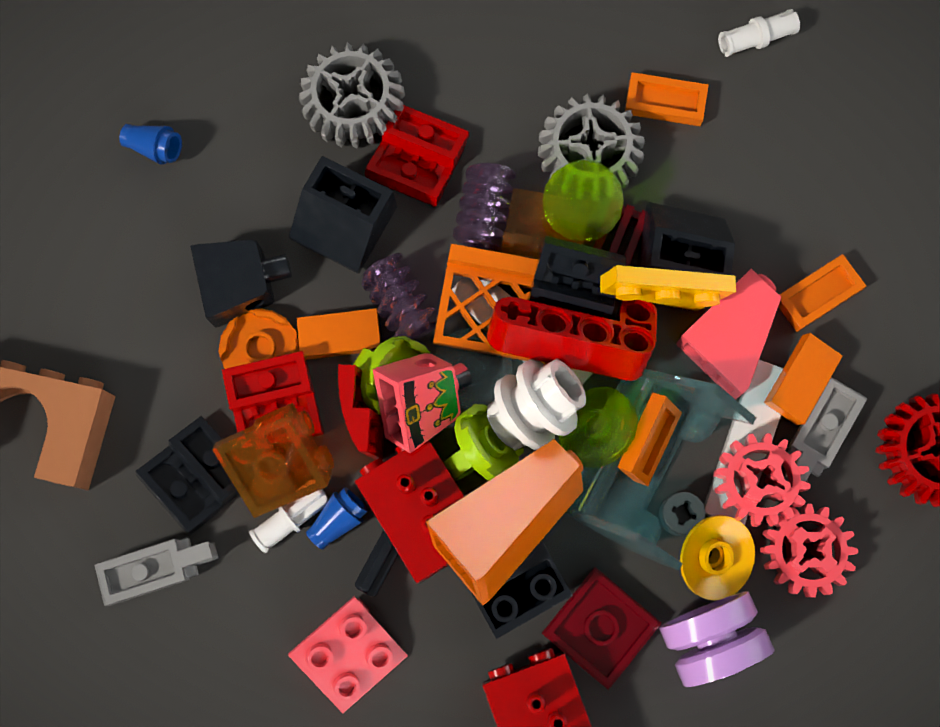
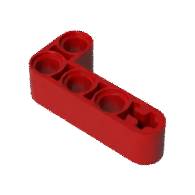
M505 297L498 300L494 306L487 332V341L495 350L547 363L558 358L559 361L568 365L569 368L633 381L643 375L656 345L657 309L651 302L641 300L623 301L616 319L612 320L521 298Z

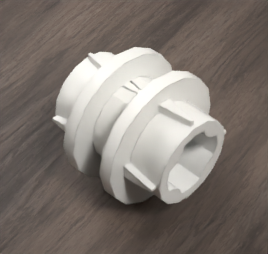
M558 358L546 365L538 360L529 359L518 366L516 375L507 374L496 381L494 388L495 400L488 404L487 418L498 438L504 444L513 448L514 451L525 445L533 450H537L555 439V435L566 436L577 428V410L586 405L585 391L576 374L568 365L559 361Z

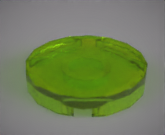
M586 159L568 162L557 169L547 182L543 195L544 214L553 230L566 239L575 241L596 240L610 232L620 219L624 203L622 186L614 172L600 162Z
M594 387L585 391L586 405L577 410V428L566 436H558L559 444L566 451L570 449L575 452L585 468H600L615 462L628 450L636 436L638 425L636 408L624 394L611 387Z

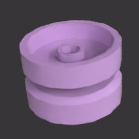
M749 591L734 594L701 606L659 627L667 648L679 651L697 646V648L682 655L675 664L683 686H698L731 676L773 654L775 650L766 629L752 627L735 631L750 623L758 613Z

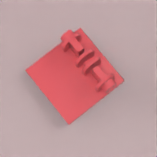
M355 596L288 653V656L342 713L347 711L408 657L405 651L370 614V610L365 603Z

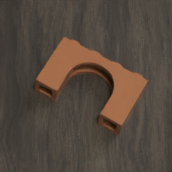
M1 360L0 403L15 395L31 394L41 402L47 415V434L34 478L89 491L116 396L103 390L104 383L93 379L79 377L77 384L64 381L65 375L59 372L40 369L39 375L25 372L27 367L24 365Z

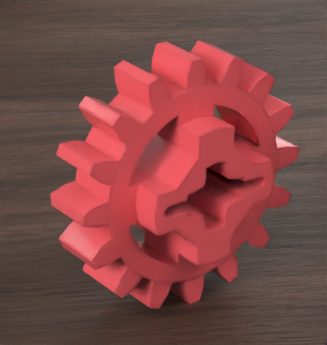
M752 433L745 438V447L737 440L730 445L734 455L725 452L720 455L719 460L726 467L717 468L714 471L713 476L723 479V483L714 490L716 494L726 493L728 499L722 505L724 509L730 508L733 505L738 509L735 515L737 521L749 515L751 516V525L757 527L761 524L763 517H765L771 527L779 523L778 513L781 517L788 520L795 516L790 505L800 508L805 504L806 501L798 493L810 489L811 484L801 481L800 476L809 471V467L797 466L795 461L802 454L799 450L791 454L785 451L788 440L783 439L779 444L774 445L772 444V435L766 433L758 443ZM753 453L767 454L763 460L759 461L743 458ZM782 465L787 472L789 482L784 479L781 469ZM760 472H764L767 475L765 482L768 485L762 489L756 485L758 482L756 475ZM734 478L740 481L743 492L741 496L735 487ZM769 498L774 502H780L774 507H756L761 499Z
M804 504L801 507L800 513L792 506L791 508L795 516L786 520L778 515L779 523L775 525L776 530L768 529L763 531L762 535L771 540L769 546L760 548L761 553L770 554L771 561L764 565V569H776L778 574L773 582L778 585L788 581V593L798 594L802 587L805 597L809 598L816 597L817 587L823 595L833 594L831 582L837 586H845L847 581L841 573L843 571H855L856 566L847 561L849 555L858 553L857 548L848 547L847 540L854 536V532L841 531L840 527L844 522L842 516L832 520L828 519L830 510L828 507L819 508L816 514H814L812 504ZM809 522L819 527L812 532H807L803 527H798L796 524ZM783 542L786 544V558H785V559L783 558V554H782V544H783ZM815 542L813 544L814 547L810 551L814 558L803 559V555L807 550L803 544ZM832 542L835 548L834 558L832 557ZM807 568H810L821 577L809 580L798 575Z

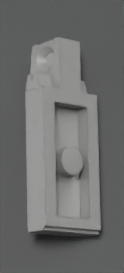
M832 377L806 423L799 426L787 447L789 454L798 450L802 453L795 461L797 466L809 467V471L800 476L801 481L806 482L810 474L818 477L823 470L829 468L867 400L865 396ZM786 472L784 475V479L789 482L788 475Z
M188 538L182 540L172 539L98 563L94 566L104 606H111L189 581V578L199 575L197 565L219 559L215 542L210 543L207 541L191 546L190 539Z

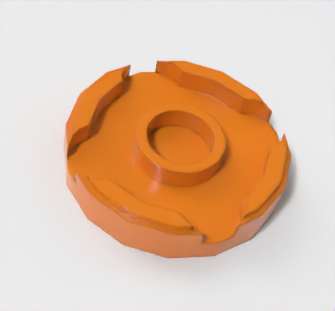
M254 309L247 311L248 313L240 317L237 316L228 323L221 335L218 350L223 367L225 369L299 352L298 333L287 318L275 311Z

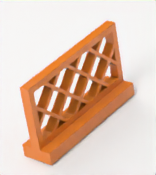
M451 244L433 344L528 361L529 358L503 353L490 346L481 331L490 325L491 318L477 326L465 307L481 296H484L494 310L496 302L488 291L499 284L510 285L519 298L528 300L529 292L524 294L520 287L531 289L538 259ZM453 275L471 278L479 291L461 303L451 289ZM480 280L489 281L491 283L484 287ZM450 297L456 307L447 312ZM458 312L462 314L472 328V331L461 338L443 336L445 321ZM477 335L481 342L471 341L469 339Z

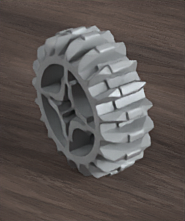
M347 42L345 51L339 53L332 46L330 50L331 56L328 58L318 53L317 61L319 66L308 65L306 71L309 77L301 78L300 84L303 92L299 93V100L301 105L304 106L302 109L304 118L310 120L309 125L315 133L321 131L323 140L328 142L335 137L336 144L341 148L347 139L351 140L352 146L356 149L360 144L359 139L366 138L368 144L373 145V134L378 133L382 136L387 130L385 124H387L388 120L393 123L397 121V115L394 113V110L403 111L404 106L401 99L405 97L404 87L400 85L402 82L400 72L398 70L393 71V62L390 58L383 60L382 53L378 49L369 54L368 48L364 43L358 51H353L352 45ZM373 79L383 88L380 101L373 99V94L370 92V83ZM326 90L331 92L332 97L335 99L333 101L334 108L330 113L322 106Z
M588 93L583 96L582 104H578L571 97L568 100L567 109L558 105L554 110L555 117L548 116L544 122L546 130H542L539 133V142L542 145L538 147V156L544 159L541 165L543 172H552L549 179L552 185L563 181L562 192L564 194L568 193L571 188L577 189L576 197L578 200L584 197L585 191H590L592 199L596 201L599 199L601 190L609 197L615 194V185L624 190L629 183L628 177L635 178L639 171L637 165L641 164L644 159V153L640 149L644 147L645 139L642 136H638L641 130L640 122L630 123L633 116L631 110L623 113L619 112V100L611 106L605 105L606 98L604 94L599 97L597 103L591 102ZM583 125L582 132L569 136L568 140H561L570 129ZM599 126L608 129L610 132H605L601 130ZM588 135L593 150H596L594 160L592 156V151H590L589 145H587ZM622 154L621 159L615 165L600 171V164L603 160L612 159L613 155ZM569 162L581 164L584 170L574 167Z

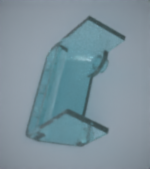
M645 369L639 379L633 381L621 379L579 458L584 468L581 472L584 491L565 514L625 548L679 571L683 563L656 545L661 535L660 520L652 513L646 511L682 440L696 443L707 439L714 432L721 417L753 425L757 417L717 384ZM652 392L667 396L682 414L649 486L634 482L617 467Z

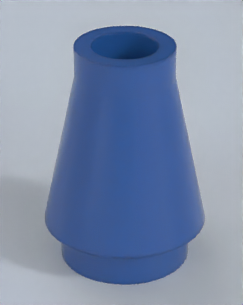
M125 124L120 131L119 140L123 147L130 148L160 165L167 162L173 163L180 155L182 149L181 136L179 133L174 132L170 126H135Z
M343 488L339 493L334 492L313 525L306 531V535L312 543L324 550L331 542L364 521L362 517L368 512V509L351 490Z

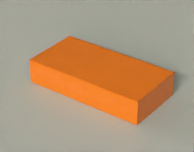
M632 72L625 111L631 110L633 116L701 127L709 84Z
M841 254L779 294L781 300L778 307L794 330L799 332L867 286L846 257Z
M377 308L297 318L299 351L304 352L306 360L359 354L363 348L374 351L381 344Z
M812 333L802 335L764 403L796 426L804 425L843 355Z
M652 392L617 467L634 482L649 486L682 414L667 396Z

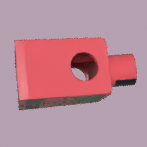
M429 353L372 369L385 438L411 453L453 423L461 413L458 391L472 383L469 369L462 363L452 366L451 363Z

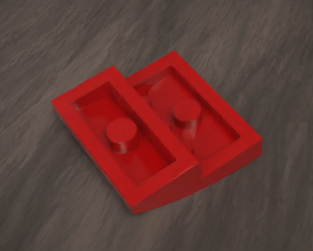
M403 105V111L394 110V113L397 115V121L393 123L388 120L386 124L387 130L382 135V141L365 168V177L436 207L458 164L470 132Z
M303 351L222 369L229 409L234 413L241 452L248 453L324 434L315 392Z
M338 364L339 397L350 436L359 452L374 460L379 458L383 460L384 429L382 418L363 402L360 389L362 370L356 365Z

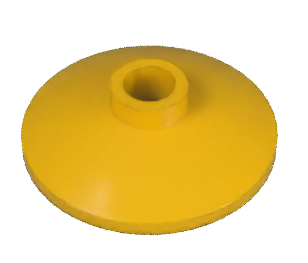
M714 515L697 523L688 533L680 554L681 574L688 588L696 595L708 600H721L737 593L749 579L754 566L755 546L753 538L742 522L730 516Z

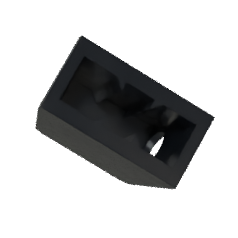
M256 240L205 243L190 246L205 317L215 328L228 324L237 316L240 317L248 313L247 311L262 309L273 304L275 300L271 282L292 277L287 255L283 254L265 259L263 250Z

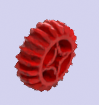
M932 393L927 395L925 400L922 396L918 395L909 399V405L904 402L898 404L895 407L896 415L889 414L884 418L883 421L889 428L879 430L877 436L887 443L877 446L875 452L887 457V461L880 463L878 468L881 470L891 469L893 475L888 478L887 483L890 485L902 483L899 495L907 497L914 493L916 504H926L930 500L933 507H940V451L935 456L933 453L921 455V452L931 449L930 447L934 445L940 447V397L938 394ZM914 424L916 428L913 431L915 444L907 452V437ZM912 464L922 465L926 468L930 477H935L936 482L922 476Z

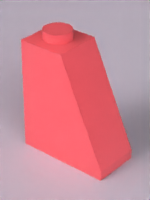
M752 268L736 283L735 293L721 299L719 305L712 306L676 343L733 401L749 389L781 300V296L776 292L775 284L767 276L757 274Z

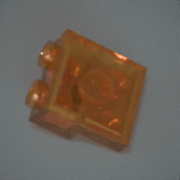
M293 403L257 418L253 426L216 442L212 449L254 518L328 487L332 474L331 469L334 468L333 457L325 445L317 446L311 435L315 430L309 414L305 410L298 412Z

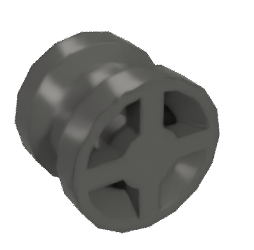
M679 492L662 502L658 518L665 531L672 535L684 536L697 523L705 519L706 511L704 504L697 496L689 492Z

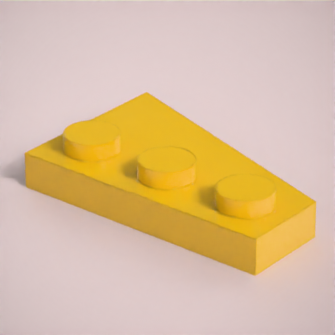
M616 265L600 276V293L615 295L618 300H641L692 311H699L705 307L719 305L721 299L736 292V276Z

